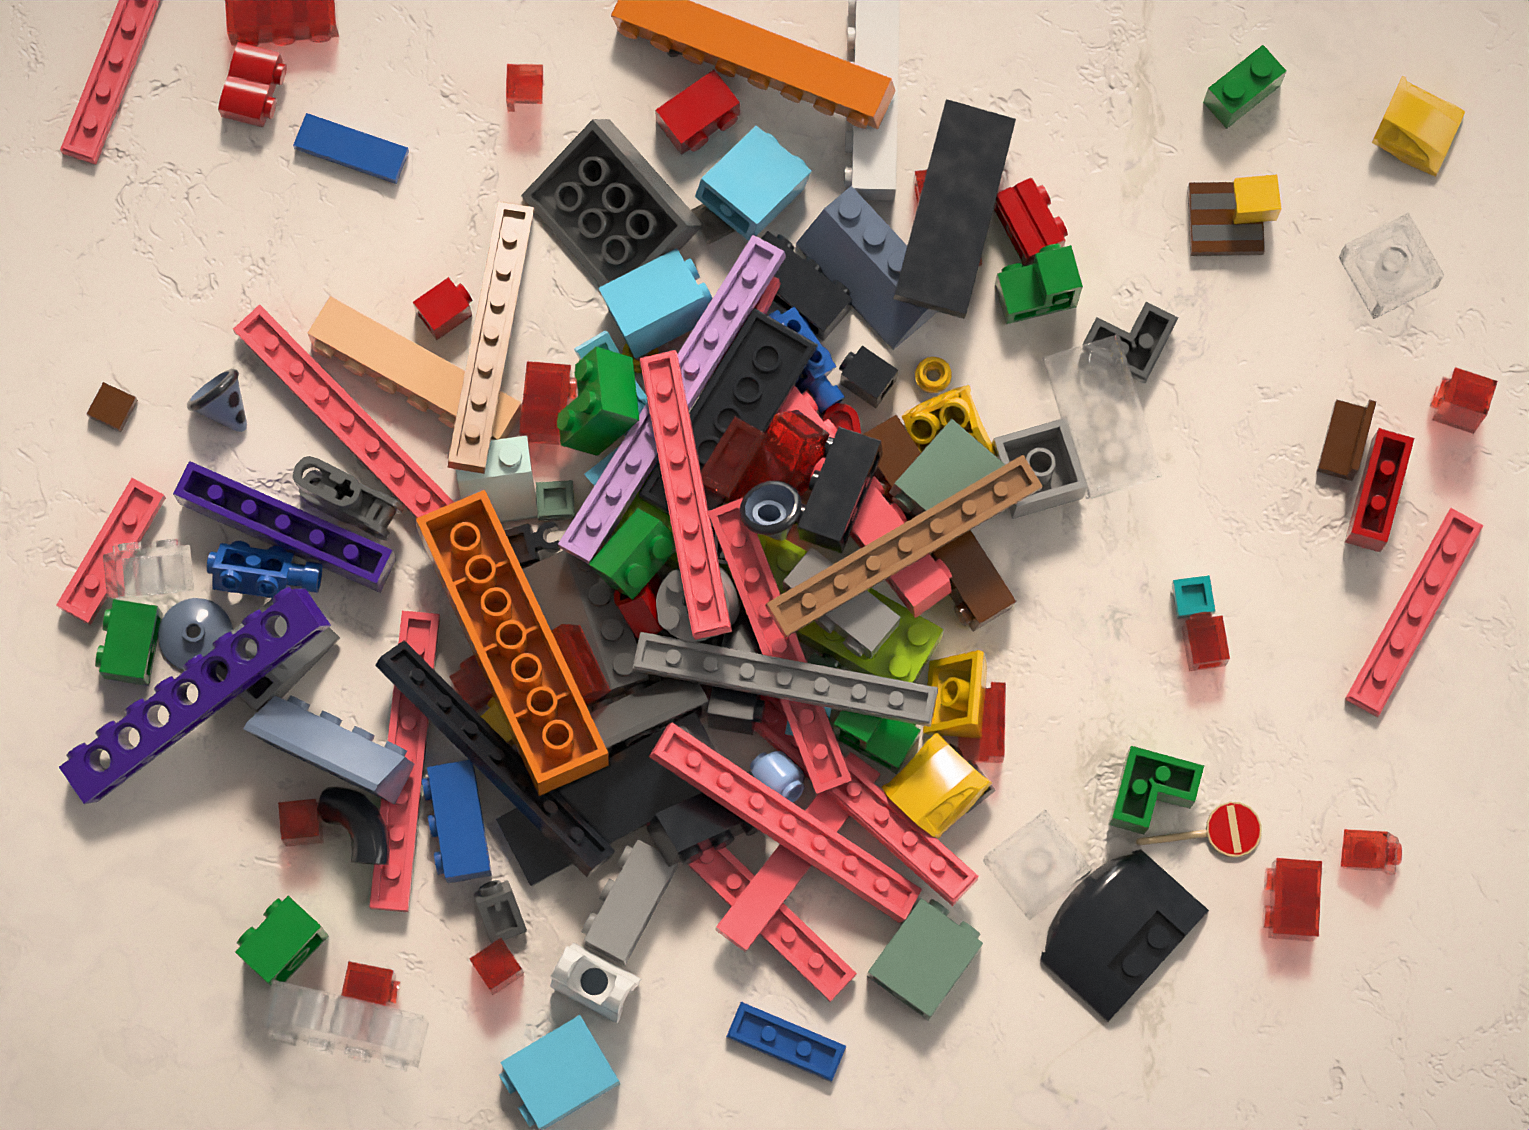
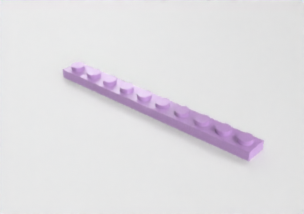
M754 235L750 238L678 353L689 411L786 258L783 250ZM648 402L639 414L640 420L631 427L558 543L560 549L587 564L605 546L659 460Z

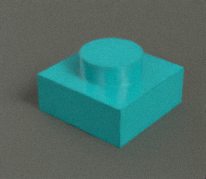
M1210 575L1172 581L1177 619L1213 615L1216 612Z

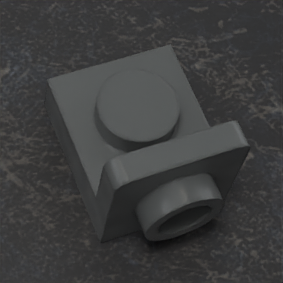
M493 880L480 886V891L473 893L491 945L527 932L509 881Z

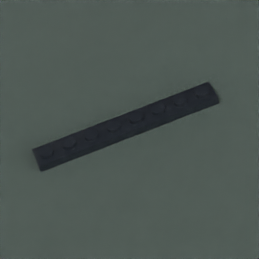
M405 640L378 659L375 666L586 877L612 857L615 850L555 790L540 796L538 795L521 756Z

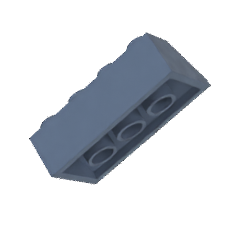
M852 186L826 206L796 242V246L802 253L814 260L822 268V274L831 282L838 280L849 289L853 308L892 350L897 348L937 313L934 310L893 299L907 245Z
M292 695L289 696L287 701L274 696L247 721L244 730L263 742L394 805L415 765L405 757L407 750L389 741L386 742L384 747L372 742L375 735L357 726H354L351 732L340 726L343 720L322 710L320 716H317L308 711L310 704Z

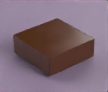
M103 382L86 415L99 423L122 432L138 400L135 396Z

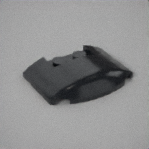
M1141 849L1132 851L1133 854L1118 857L1103 864L1088 875L1069 894L1050 924L1047 932L1045 952H1041L1040 961L1107 1022L1113 1018L1209 911Z

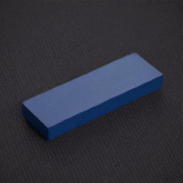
M309 113L305 114L293 144L295 150L397 184L409 153L408 147Z
M740 1002L726 1036L727 1039L829 1082H832L846 1049V1045L744 1002Z

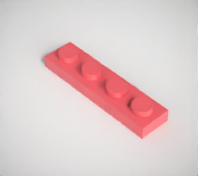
M131 478L56 604L59 609L91 626L166 499L164 494Z

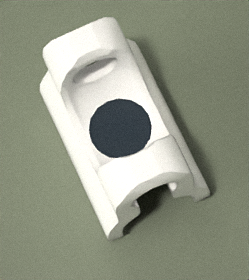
M573 943L570 947L567 946L555 966L550 977L552 979L550 987L618 1024L624 1008L622 1004L629 992H633L642 979Z

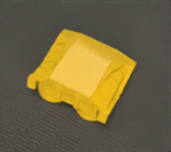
M1402 76L1371 143L1391 153L1401 162L1436 177L1465 111L1407 81L1406 77Z
M969 385L956 387L937 395L903 413L901 417L907 432L921 453L948 422L953 419L996 456L992 442L976 410Z
M936 733L922 746L911 761L889 783L884 784L881 788L889 799L913 822L934 838L939 839L952 824L970 810L992 782L981 775L944 740L945 738L941 734Z

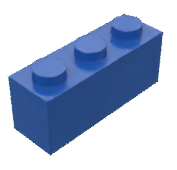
M470 760L427 767L429 778H423L422 785L425 801H433L434 815H428L431 838H439L440 851L434 852L437 875L444 874L447 883L492 876L474 764Z

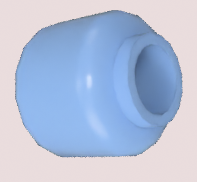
M773 751L769 754L763 752L752 761L750 769L756 779L792 803L800 797L804 790V772L784 752Z

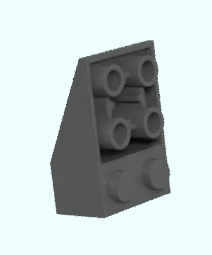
M270 600L260 610L264 612L273 605V602ZM280 616L275 622V631L282 637L287 630V623ZM242 623L231 631L232 634H235L244 625ZM330 627L238 697L255 713L264 707L274 696L283 698L329 651L340 637ZM252 639L248 640L245 646L246 654L251 659L257 653V645ZM222 661L216 667L217 677L221 681H224L228 674L227 666Z

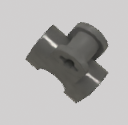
M306 456L295 465L293 480L299 488L302 499L307 504L342 522L353 523L370 535L387 541L390 536L387 528L395 513L402 514L405 508L403 504L385 493L373 490L359 483L352 475L318 458ZM313 467H314V468H317V469L320 470V471H318V470L309 471V472L305 475V477L302 478L303 472H304L306 469H308V468H313ZM315 482H320L319 484H317V485H315V486L312 485V484L315 483Z

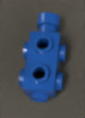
M795 307L783 314L779 310L769 314V317L818 344L817 351L802 373L803 378H799L795 387H797L801 394L807 390L810 391L821 414H824L830 406L841 403L845 396L838 386H832L827 378L837 366L833 362L829 351L820 344L811 331L808 321L799 314Z
M234 541L231 544L220 543L218 552L210 551L207 560V573L212 574V590L273 598L287 587L298 586L306 589L308 592L318 593L321 586L322 563L307 561L305 565L294 563V553H288L280 546L260 549L250 547L244 541Z

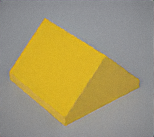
M976 650L929 661L927 686L938 687V694L931 727L923 726L924 734L935 735L939 733L942 736L981 738L988 667L983 651Z

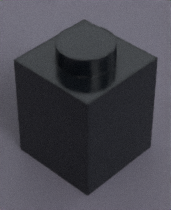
M863 345L856 354L852 351L849 352L839 367V370L842 371L840 384L874 408L878 407L898 377V369Z

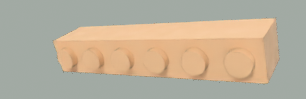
M330 296L307 332L310 342L313 344L312 349L325 358L331 359L332 356L339 358L345 362L343 366L357 376L362 377L365 373L376 379L375 384L390 394L398 391L407 396V402L414 408L422 412H426L427 409L432 410L440 415L438 419L442 423L454 429L465 371ZM502 391L499 394L491 440L508 438L523 413L521 402Z

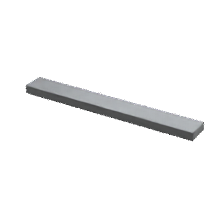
M640 632L633 663V670L637 672L931 727L938 694V687L703 643L689 642Z

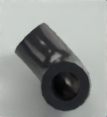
M327 787L323 790L318 803L320 817L325 823L341 825L348 831L352 847L351 863L389 865L388 830L379 809L360 792L343 787Z

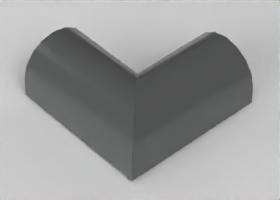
M1145 302L1130 333L1096 317L1079 351L1142 383H1146L1179 317L1151 303Z

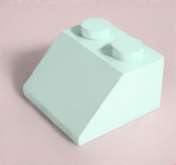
M527 436L491 440L485 474L456 469L460 500L485 490L500 523L538 518Z

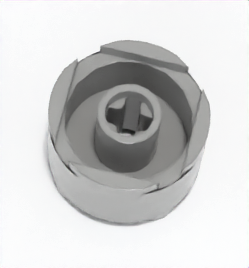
M720 567L732 626L740 613L741 597L734 581L731 579V575ZM680 568L670 572L661 583L656 597L659 624L670 634L684 641L697 642L718 636L694 639Z

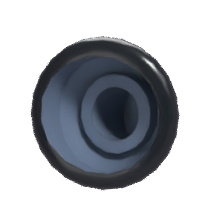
M226 370L203 385L189 399L187 409L195 411L237 432L245 431L247 429V420L238 381V370Z
M763 482L748 491L742 499L739 512L740 518L744 526L750 531L783 541L787 538L793 524L799 518L802 501L797 490L786 482Z

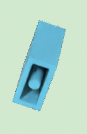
M755 126L701 178L695 198L749 241L752 235L757 236L805 189L812 170L806 166L801 158L792 155L783 148L773 135L765 133L758 126Z
M677 248L599 287L606 306L635 359L693 330L713 299L704 282L699 285L697 284L696 280L700 278V275L691 258L684 261Z
M578 1015L500 1062L505 1071L500 1073L499 1076L510 1094L515 1091L519 1093L524 1104L518 1107L529 1128L537 1124L540 1130H545L620 1085L617 1076L581 1015Z

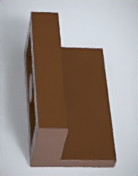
M1336 399L1317 466V472L1349 481L1354 479L1360 468L1377 401L1369 399L1366 406L1363 407Z

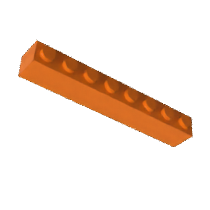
M618 0L611 13L618 32L628 38L637 39L640 36L650 40V44L661 51L669 52L670 49L681 52L683 53L682 56L692 63L701 65L704 61L714 65L715 69L725 76L735 77V74L747 78V81L756 88L767 90L768 87L781 91L780 94L784 98L792 102L800 103L801 100L814 104L813 107L817 111L829 116H833L835 112L847 117L846 120L849 123L862 129H866L867 125L876 129L879 128L896 91L890 77L690 0Z

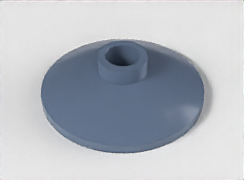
M203 598L186 599L171 607L162 618L158 632L159 645L167 660L177 668L184 670L183 665L199 654H202L204 657L214 649L212 643L222 635L231 632L233 626L227 613L213 601ZM192 626H198L201 629L200 635L196 638H190L187 635L189 628Z

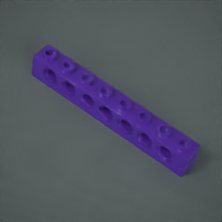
M287 587L277 593L271 599L273 605L264 612L259 609L244 618L241 622L244 627L235 634L228 632L212 643L215 649L203 657L202 654H199L183 665L185 671L174 679L173 676H170L154 687L156 693L145 701L142 698L128 706L124 710L126 716L116 723L113 720L99 728L95 732L97 738L87 745L84 742L70 750L66 754L68 760L59 766V769L83 804L100 801L329 628L331 624L306 589L292 590L290 587ZM280 616L287 623V630L282 637L275 631V622ZM250 639L254 640L257 645V653L253 659L249 658L245 651L246 643ZM221 661L225 663L228 669V674L224 681H221L216 674V667ZM190 684H194L198 690V698L194 703L187 697V689ZM161 706H164L169 713V719L165 725L161 724L158 719V711ZM132 728L137 730L140 737L136 747L132 746L129 741V732ZM103 750L110 756V765L107 769L103 768L100 763V754Z

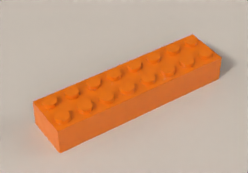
M482 490L416 518L418 535L538 795L545 794L609 766L608 751L486 491Z

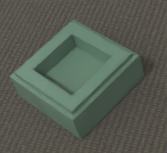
M573 480L536 482L538 521L575 518Z

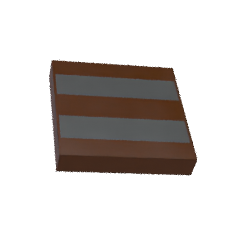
M1189 182L1190 256L1264 254V222L1234 224L1233 215L1236 210L1233 182Z

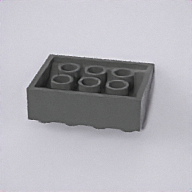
M592 119L521 195L530 207H534L537 215L600 286L676 248L679 251L704 225L610 119Z
M563 550L522 569L587 707L625 694L627 690L641 683H646L649 686L648 674L633 670L637 643L631 628L614 602L615 589L611 588L589 564Z

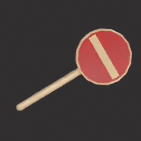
M1229 801L1220 804L1210 813L1206 822V830L1138 838L1136 844L1141 846L1208 837L1209 843L1217 852L1227 857H1241L1249 854L1257 847L1262 836V825L1258 815L1250 806L1241 802Z

